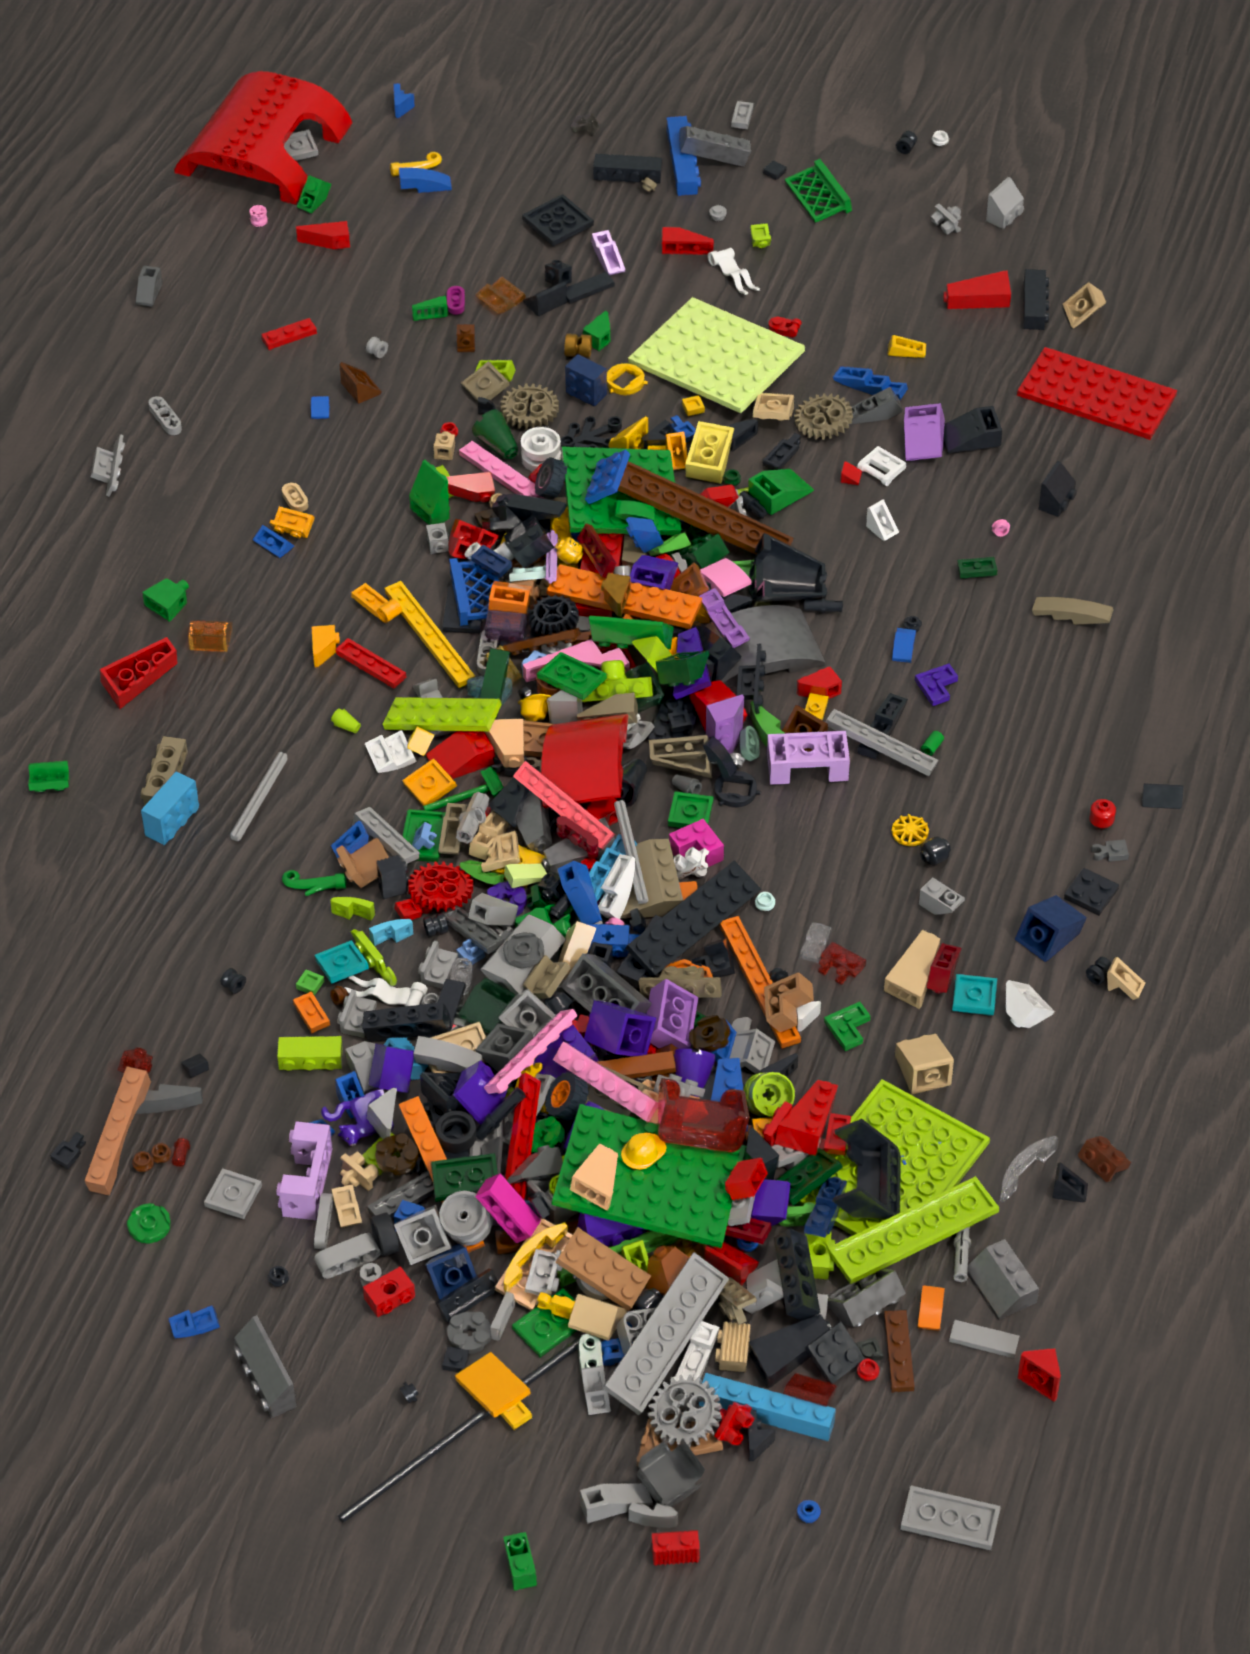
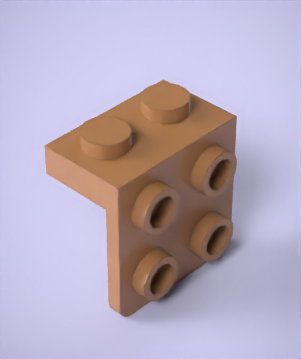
M378 838L373 839L352 854L343 845L336 849L340 856L337 858L338 862L343 868L347 869L345 875L350 882L355 881L360 888L378 878L377 860L389 858Z

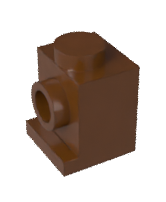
M475 324L457 325V352H475Z

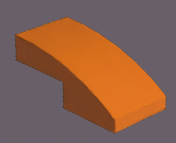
M923 1285L918 1328L940 1331L945 1288Z

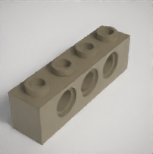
M163 736L161 744L157 745L156 758L152 759L151 772L147 773L146 786L141 790V799L144 800V806L175 772L181 773L188 753L186 739Z

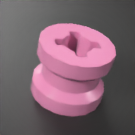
M262 205L250 208L251 224L256 227L264 226L268 221L266 208Z

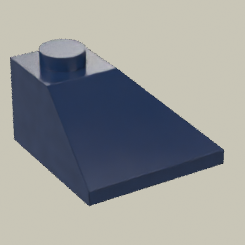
M456 1244L451 1249L435 1255L425 1264L439 1300L477 1276L466 1247L460 1244Z

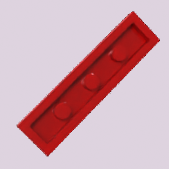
M349 638L336 648L338 656L392 688L397 687L406 678L405 671Z

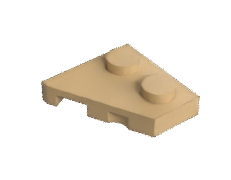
M515 831L495 837L493 846L487 853L488 859L486 863L482 862L481 864L483 873L503 868L505 865L520 863L518 837Z

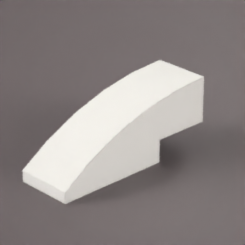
M619 854L601 887L606 893L598 907L600 913L606 918L615 917L620 919L626 907L635 871V858L633 856Z

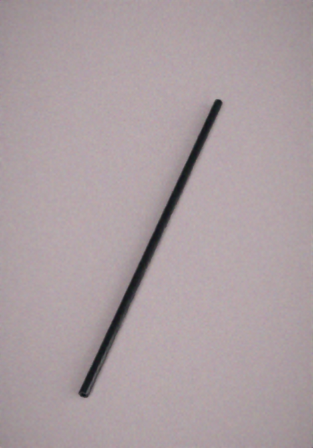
M583 1335L521 1381L526 1386H529L575 1352ZM483 1408L339 1514L338 1518L344 1523L490 1415V1413Z

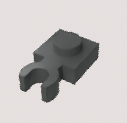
M1125 839L1105 841V846L1100 844L1092 845V852H1099L1094 853L1095 861H1100L1105 857L1108 858L1109 862L1128 860L1129 858Z

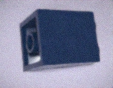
M1055 895L1028 907L1015 940L1044 962H1047L1080 934L1087 917Z

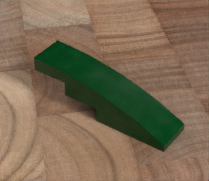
M490 649L480 699L502 700L510 651Z

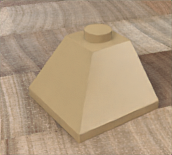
M1088 282L1063 303L1071 327H1077L1106 304L1102 291Z

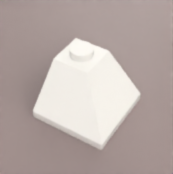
M1007 981L1006 1013L1011 1017L1010 1021L1015 1026L1031 1028L1054 1014L1055 1011L1030 985Z

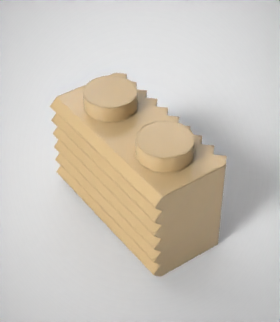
M724 1322L723 1330L719 1329L718 1343H721V1349H716L715 1362H719V1370L746 1372L750 1324L743 1323L738 1325L735 1322Z

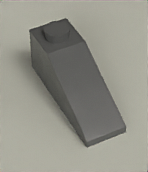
M549 1145L537 1148L538 1152L530 1155L507 1179V1182L515 1184L528 1182L529 1180L552 1178L559 1175L563 1164L559 1147L550 1148Z

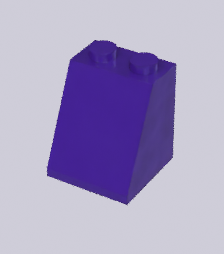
M594 1000L584 1039L586 1042L614 1054L627 1056L647 1055L656 1017L610 1002Z

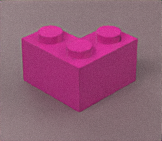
M704 819L669 834V842L674 856L680 854L685 858L687 850L694 847L698 851L704 848L709 851L705 857L708 867L724 860V844Z

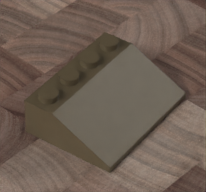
M649 839L636 845L648 902L638 903L634 885L632 884L631 892L621 918H632L630 911L638 908L644 917H654L655 915L662 917L683 901L669 839Z

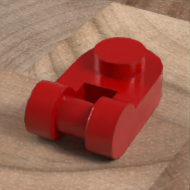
M773 317L769 320L768 329L779 335L794 338L802 322L797 318L790 320Z

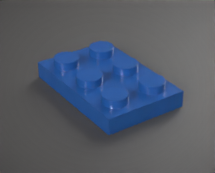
M626 449L621 452H615L612 456L605 459L602 458L597 462V467L585 497L589 504L617 492L630 456Z

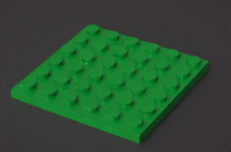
M562 447V461L567 466L565 492L570 532L580 533L587 523L592 525L597 533L629 534L626 529L629 526L628 522L614 516L616 500L644 502L618 490L591 504L585 500L587 489L597 467V462L602 458H608L615 452H621L625 449ZM626 449L630 453L629 462L675 483L671 450ZM654 508L653 522L660 535H676L681 533L680 519Z

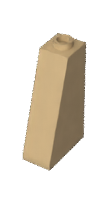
M922 930L885 978L884 991L920 1009L927 990L930 967L939 950L940 938Z

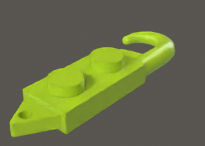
M356 929L350 931L356 941L355 946L365 957L370 968L373 967L389 985L395 986L397 979L390 967L386 968L383 956L364 932H359Z

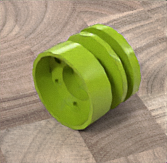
M766 1072L755 1074L746 1081L743 1087L745 1106L751 1113L757 1116L773 1117L776 1108L781 1107L784 1101L793 1105L795 1100V1090L792 1082L780 1073ZM768 1092V1096H762L763 1093Z

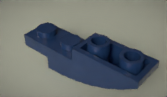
M830 1177L823 1183L816 1197V1204L805 1224L804 1233L824 1238L827 1234L830 1235L840 1209L833 1202V1198L845 1193L847 1181L841 1180L838 1177Z

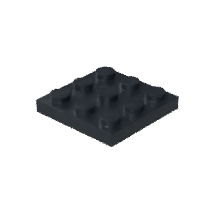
M564 194L522 214V220L552 246L594 226V220Z

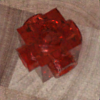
M139 1047L126 1050L121 1057L118 1071L125 1073L126 1067H131L149 1073L152 1069L151 1062L153 1056L146 1054L147 1051Z

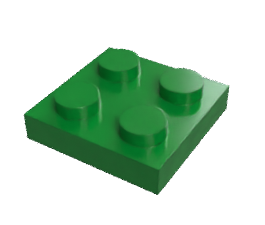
M675 791L668 826L683 828L701 819H704L709 825L714 797Z

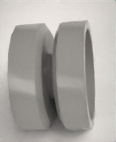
M459 1191L453 1193L442 1203L439 1211L440 1222L444 1230L453 1241L464 1246L476 1245L483 1241L490 1233L492 1227V1215L475 1197L476 1194L473 1192Z

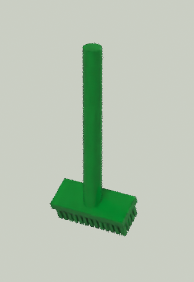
M489 767L486 770L480 771L487 784L424 805L423 810L434 811L447 806V803H457L471 798L476 792L485 793L491 791L492 795L496 797L504 786L497 773Z

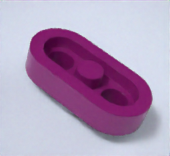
M452 286L447 290V310L451 314L458 315L465 310V291L460 286Z

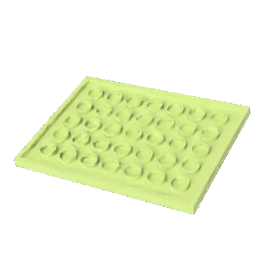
M692 297L629 356L628 361L629 364L742 413L758 395L769 387L805 351V346Z

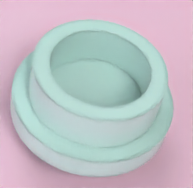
M762 892L756 897L755 905L759 910L769 911L775 906V898L769 892Z

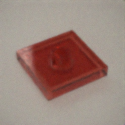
M794 1373L785 1386L783 1394L827 1407L836 1393L837 1386Z

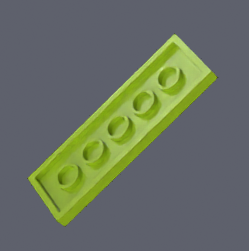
M396 697L383 722V727L385 730H415L418 726L430 731L489 732L502 704L500 699Z

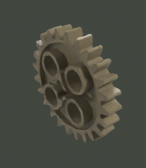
M534 383L531 387L525 384L523 388L518 385V389L512 388V392L507 391L506 396H503L501 401V413L506 418V422H511L512 426L518 424L519 429L522 426H525V430L529 426L531 428H535V426L542 427V424L547 426L548 421L553 422V417H557L559 412L557 395H553V391L548 392V387L542 389V385L535 387ZM530 397H532V402L530 405V416H528Z
M823 393L822 397H819L817 394L815 399L809 397V402L804 400V405H798L799 409L795 410L796 415L794 417L798 431H802L803 436L808 434V438L815 436V440L819 437H822V440H824L825 436L832 439L833 434L838 436V432L844 433V428H849L853 418L852 406L849 405V401L845 402V398L840 399L839 395L833 397L832 393L828 397H826L825 393Z

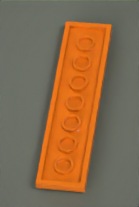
M559 565L557 580L552 581V584L549 585L547 596L554 597L556 594L560 597L564 595L565 598L570 597V600L573 602L613 611L604 600V591H601L602 581L606 580V578L601 577L599 573ZM631 583V591L623 614L691 629L702 605V597L668 589L660 590L657 587L643 586L640 583Z

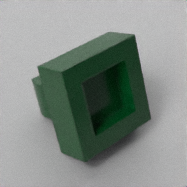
M538 884L531 887V894L527 895L526 898L530 902L527 907L531 911L535 908L549 905V901L541 895L542 891L537 886Z

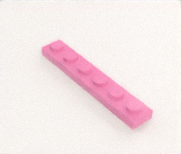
M471 441L459 450L461 457L483 472H491L493 479L515 494L543 498L536 495L535 484L475 442Z
M574 1009L560 1011L484 1086L487 1093L500 1094L506 1091L509 1087L508 1084L519 1078L522 1074L521 1071L532 1065L534 1058L547 1050L546 1046L560 1037L559 1033L572 1025V1021L578 1016Z
M566 1042L561 1044L553 1058L555 1062L645 1121L649 1122L660 1104Z

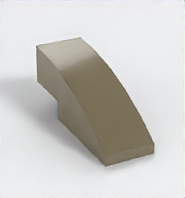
M447 803L439 853L459 855L462 842H459L456 835L460 825L459 816L462 812L466 811L467 804Z

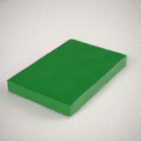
M560 652L537 673V678L584 700L607 679V673Z
M408 809L402 836L412 845L415 831L424 822L432 825L430 832L437 835L432 841L435 844L431 849L423 845L417 850L420 854L419 859L416 861L439 862V845L446 812Z
M564 1289L554 1294L560 1297H568L575 1301ZM536 1307L512 1324V1329L540 1358L578 1331L568 1327L569 1319L552 1314V1310H544Z

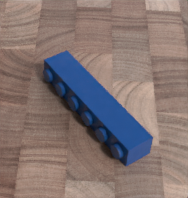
M687 116L667 117V136L678 196L698 194V187H701L700 177H697L699 176V168L695 166L697 165L696 155L683 153L680 149L679 129L684 126L691 127V123L687 122Z

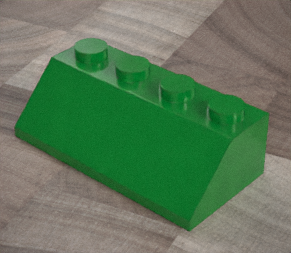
M589 616L592 641L599 643L598 646L610 647V644L617 645L616 648L628 649V646H634L632 643L634 640L657 636L665 647L671 650L674 627L664 622Z

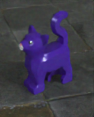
M379 1089L369 1092L362 1097L354 1098L351 1101H343L337 1105L334 1113H329L328 1109L323 1107L321 1114L325 1120L336 1121L342 1116L345 1109H350L356 1125H340L339 1130L341 1132L338 1136L343 1137V1140L350 1146H355L361 1137L372 1136L377 1132L366 1118L368 1105L382 1096L384 1091ZM392 1121L391 1131H393V1129H394L393 1121Z

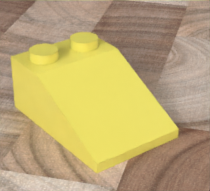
M698 422L686 460V477L721 484L727 465L734 428Z

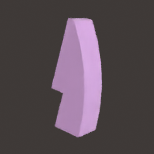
M609 230L592 234V245L608 275L625 272L616 243L612 241Z

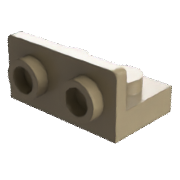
M544 955L523 983V987L529 989L538 999L551 998L571 967L567 962L553 963L547 955Z

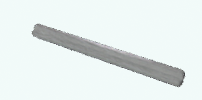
M279 752L231 831L230 838L232 840L240 841L288 760L286 753Z
M623 800L616 801L614 806L627 856L635 858L633 885L639 904L647 903L648 895L626 805Z

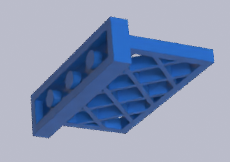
M457 558L449 559L450 575L460 626L468 625V620L503 616L488 613L489 603L486 606L479 604L482 599L489 602L487 594L491 591L492 584L489 585L484 581L487 578L499 581L498 577L489 571L481 569L482 567L473 561L458 563ZM470 568L472 571L468 574L462 571V569ZM477 572L484 575L480 579L474 577ZM469 580L475 583L472 587L466 585ZM479 586L486 588V590L483 593L479 592L476 589ZM472 593L478 596V598H476L475 600H472L468 597ZM474 607L481 610L478 613H471Z

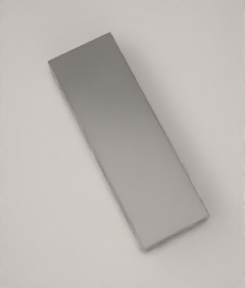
M955 1320L949 1342L1014 1358L1020 1336Z

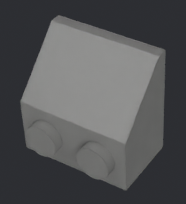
M1007 177L988 196L986 221L1001 229L1011 224L1024 210V198L1011 178Z
M436 1205L419 1211L394 1224L410 1265L449 1250L452 1247L451 1240L440 1222L439 1211Z

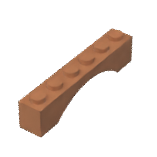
M126 1067L85 1178L89 1191L110 1196L117 1177L119 1159L127 1131L136 1111L145 1100L151 1083L147 1071Z

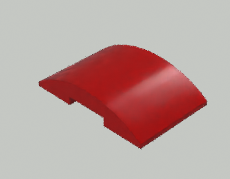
M628 714L552 724L546 732L543 743L541 774L577 803L620 798L623 778L621 761L623 743H626ZM543 801V807H544V808H550V806H548V805Z

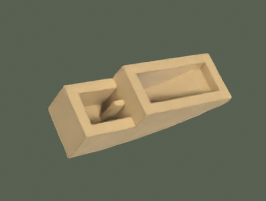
M492 811L487 816L486 821L479 825V832L470 842L469 855L487 861V853L493 846L495 837L505 834L510 824L496 812Z

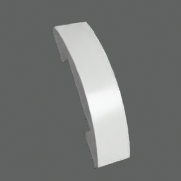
M701 1321L690 1338V1345L676 1376H673L676 1382L679 1381L680 1375L683 1376L684 1380H687L689 1374L692 1375L693 1381L698 1376L701 1378L712 1352L719 1327ZM685 1394L676 1395L674 1400L679 1401L683 1399Z

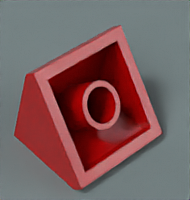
M723 1241L722 1248L707 1245L705 1248V1261L728 1278L734 1279L741 1286L747 1280L748 1275L754 1272L760 1263Z
M1055 1348L1023 1351L1020 1358L1018 1378L1053 1402L1057 1400L1061 1378Z

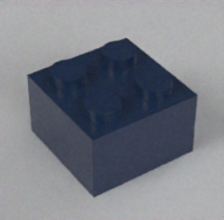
M577 354L565 366L566 393L595 407L607 395V368Z

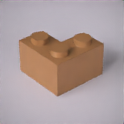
M798 972L764 987L766 1021L779 1032L797 1026L796 1008L814 1001L813 984Z

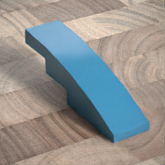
M620 834L617 835L611 848H606L600 861H596L589 872L597 901L605 893L601 887L619 854L626 855L622 835Z

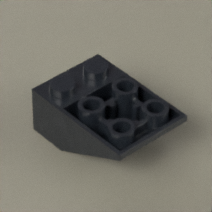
M994 406L975 408L944 424L943 440L948 453L1001 446L1002 428Z

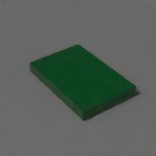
M818 1148L816 1156L809 1154L777 1180L790 1183L788 1203L794 1206L842 1169L843 1166L840 1161Z
M495 1153L431 1161L436 1202L445 1201L448 1196L459 1191H469L477 1194L486 1179L498 1174Z

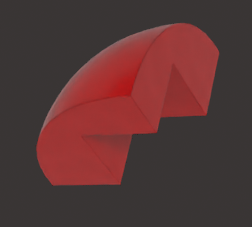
M455 518L449 538V554L456 558L468 559L465 557V552L469 546L477 542L481 546L485 545L491 548L499 535Z

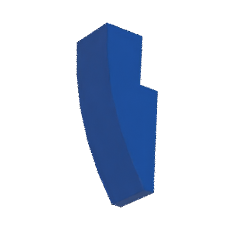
M399 168L401 189L417 188L418 193L452 190L450 176L423 168Z

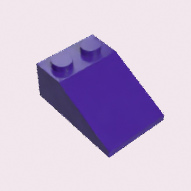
M572 1025L561 1032L557 1040L548 1044L547 1050L534 1060L533 1067L535 1063H542V1069L537 1074L551 1075L554 1078L566 1072L572 1073L553 1060L563 1042L568 1043L595 1062L599 1061L594 1051L575 1026Z

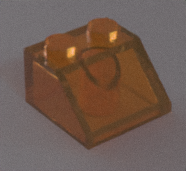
M191 620L188 631L190 650L228 652L233 625L232 621Z

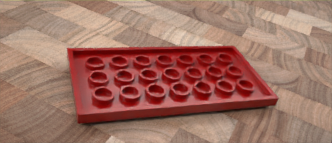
M1044 347L1019 387L1017 396L1151 440L1177 396V390Z

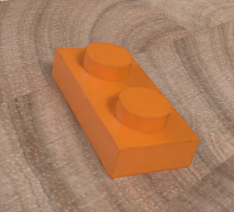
M312 992L293 999L295 1008L311 1033L330 1026V1020Z

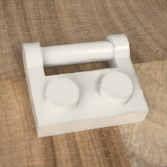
M877 446L859 462L857 468L862 472L869 473L879 479L882 484L888 486L906 468V462ZM869 464H872V465L876 466L877 468L881 469L882 471L886 472L887 474L885 475V474L881 473L880 471L876 470L875 468L869 466Z

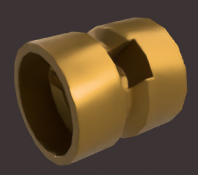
M567 333L565 338V356L575 357L578 354L585 358H590L592 335H581L578 337L577 334Z

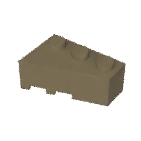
M708 735L649 740L650 760L653 765L712 778V764L709 762L703 747L704 743L709 739Z

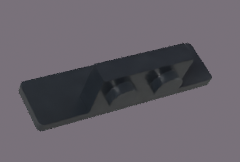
M757 644L756 665L739 666L737 696L743 694L744 700H754L756 714H760V707H763L764 703L761 692H764V680H762V677H765V665H763V662H766V650H762V644Z

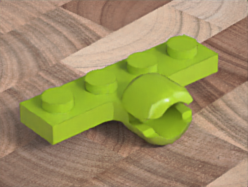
M622 660L604 661L601 663V671L607 673V679L582 702L606 700L613 695L635 693L636 698L653 696L651 677L629 679L625 676L624 662Z

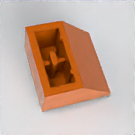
M494 581L489 597L488 613L526 619L532 586Z

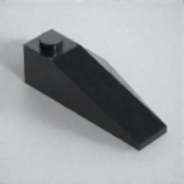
M502 494L496 498L492 509L498 517V506H507L523 522L533 514L538 520L560 518L567 504L529 495Z
M695 620L691 629L697 628L703 651L709 650L708 659L714 663L712 682L722 680L742 656L720 636Z

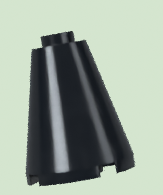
M632 759L622 766L621 797L615 799L617 801L623 800L626 807H631L636 802L647 772L646 764L640 759Z

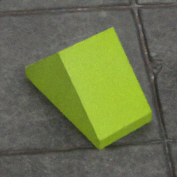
M641 1239L622 1246V1257L647 1273L649 1259L643 1240Z

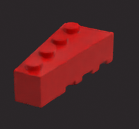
M166 637L101 668V683L119 709H121L177 664V651Z
M817 1080L778 1125L775 1144L816 1156L834 1106L838 1085Z

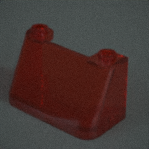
M661 1078L657 1128L659 1139L666 1143L725 1152H735L741 1148L749 1121L745 1091L737 1089L726 1090L722 1094L720 1102L679 1096L680 1086L677 1081Z

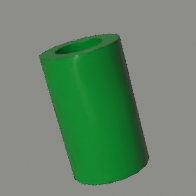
M932 731L921 746V752L932 756L944 741L942 733Z

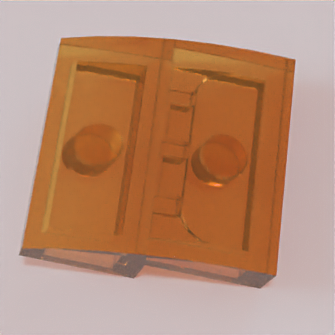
M504 277L499 278L492 286L486 284L475 294L478 299L498 314L510 310L526 298L521 290Z

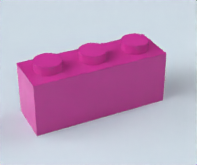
M500 1173L486 1179L475 1196L515 1243L530 1238L541 1221Z

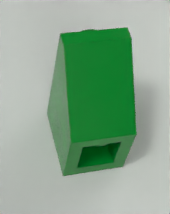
M308 175L297 207L313 213L326 200L332 184Z
M607 311L597 316L594 321L583 329V335H592V348L601 351L611 342L610 322Z
M526 1532L504 1536V1546L514 1591L537 1586L536 1570Z

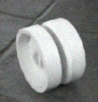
M536 427L527 430L522 435L521 460L526 469L533 472L549 457L561 459V441L556 431L546 427Z

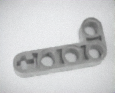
M656 1308L627 1312L617 1323V1332L624 1355ZM626 1321L630 1322L633 1328L629 1327Z

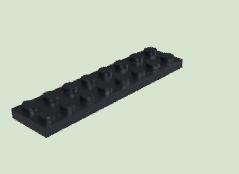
M734 860L629 943L625 949L654 978L664 968L715 929L723 920H726L756 896L762 889Z

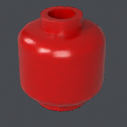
M1099 799L1093 802L1089 816L1091 823L1098 828H1108L1114 823L1116 816L1115 805L1107 799Z

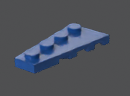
M718 1059L705 1135L748 1132L740 1059Z

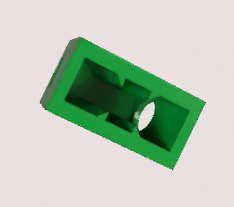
M164 579L142 592L144 606L170 622L187 604L186 590L189 589V585L183 579L177 584L169 579Z

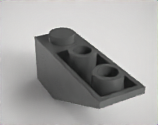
M889 387L852 406L853 418L851 424L888 420L903 412L899 398L892 388Z

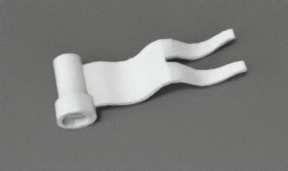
M732 248L708 253L709 263L712 266L719 264L724 275H731L740 293L748 294L742 287L739 274L742 275L748 288L756 291L760 290L759 287L752 284L748 271L746 269H739L734 260L735 254Z
M353 975L349 977L350 980L361 987H371L366 991H356L357 997L363 998L368 995H374L388 1005H419L421 999L424 998L428 991L426 985L420 982H414L411 988H395L380 978L363 981ZM346 988V990H347L348 993L350 994L351 989H350V988Z

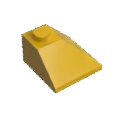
M643 417L621 431L615 438L613 437L609 442V448L641 449V438L648 433V417Z

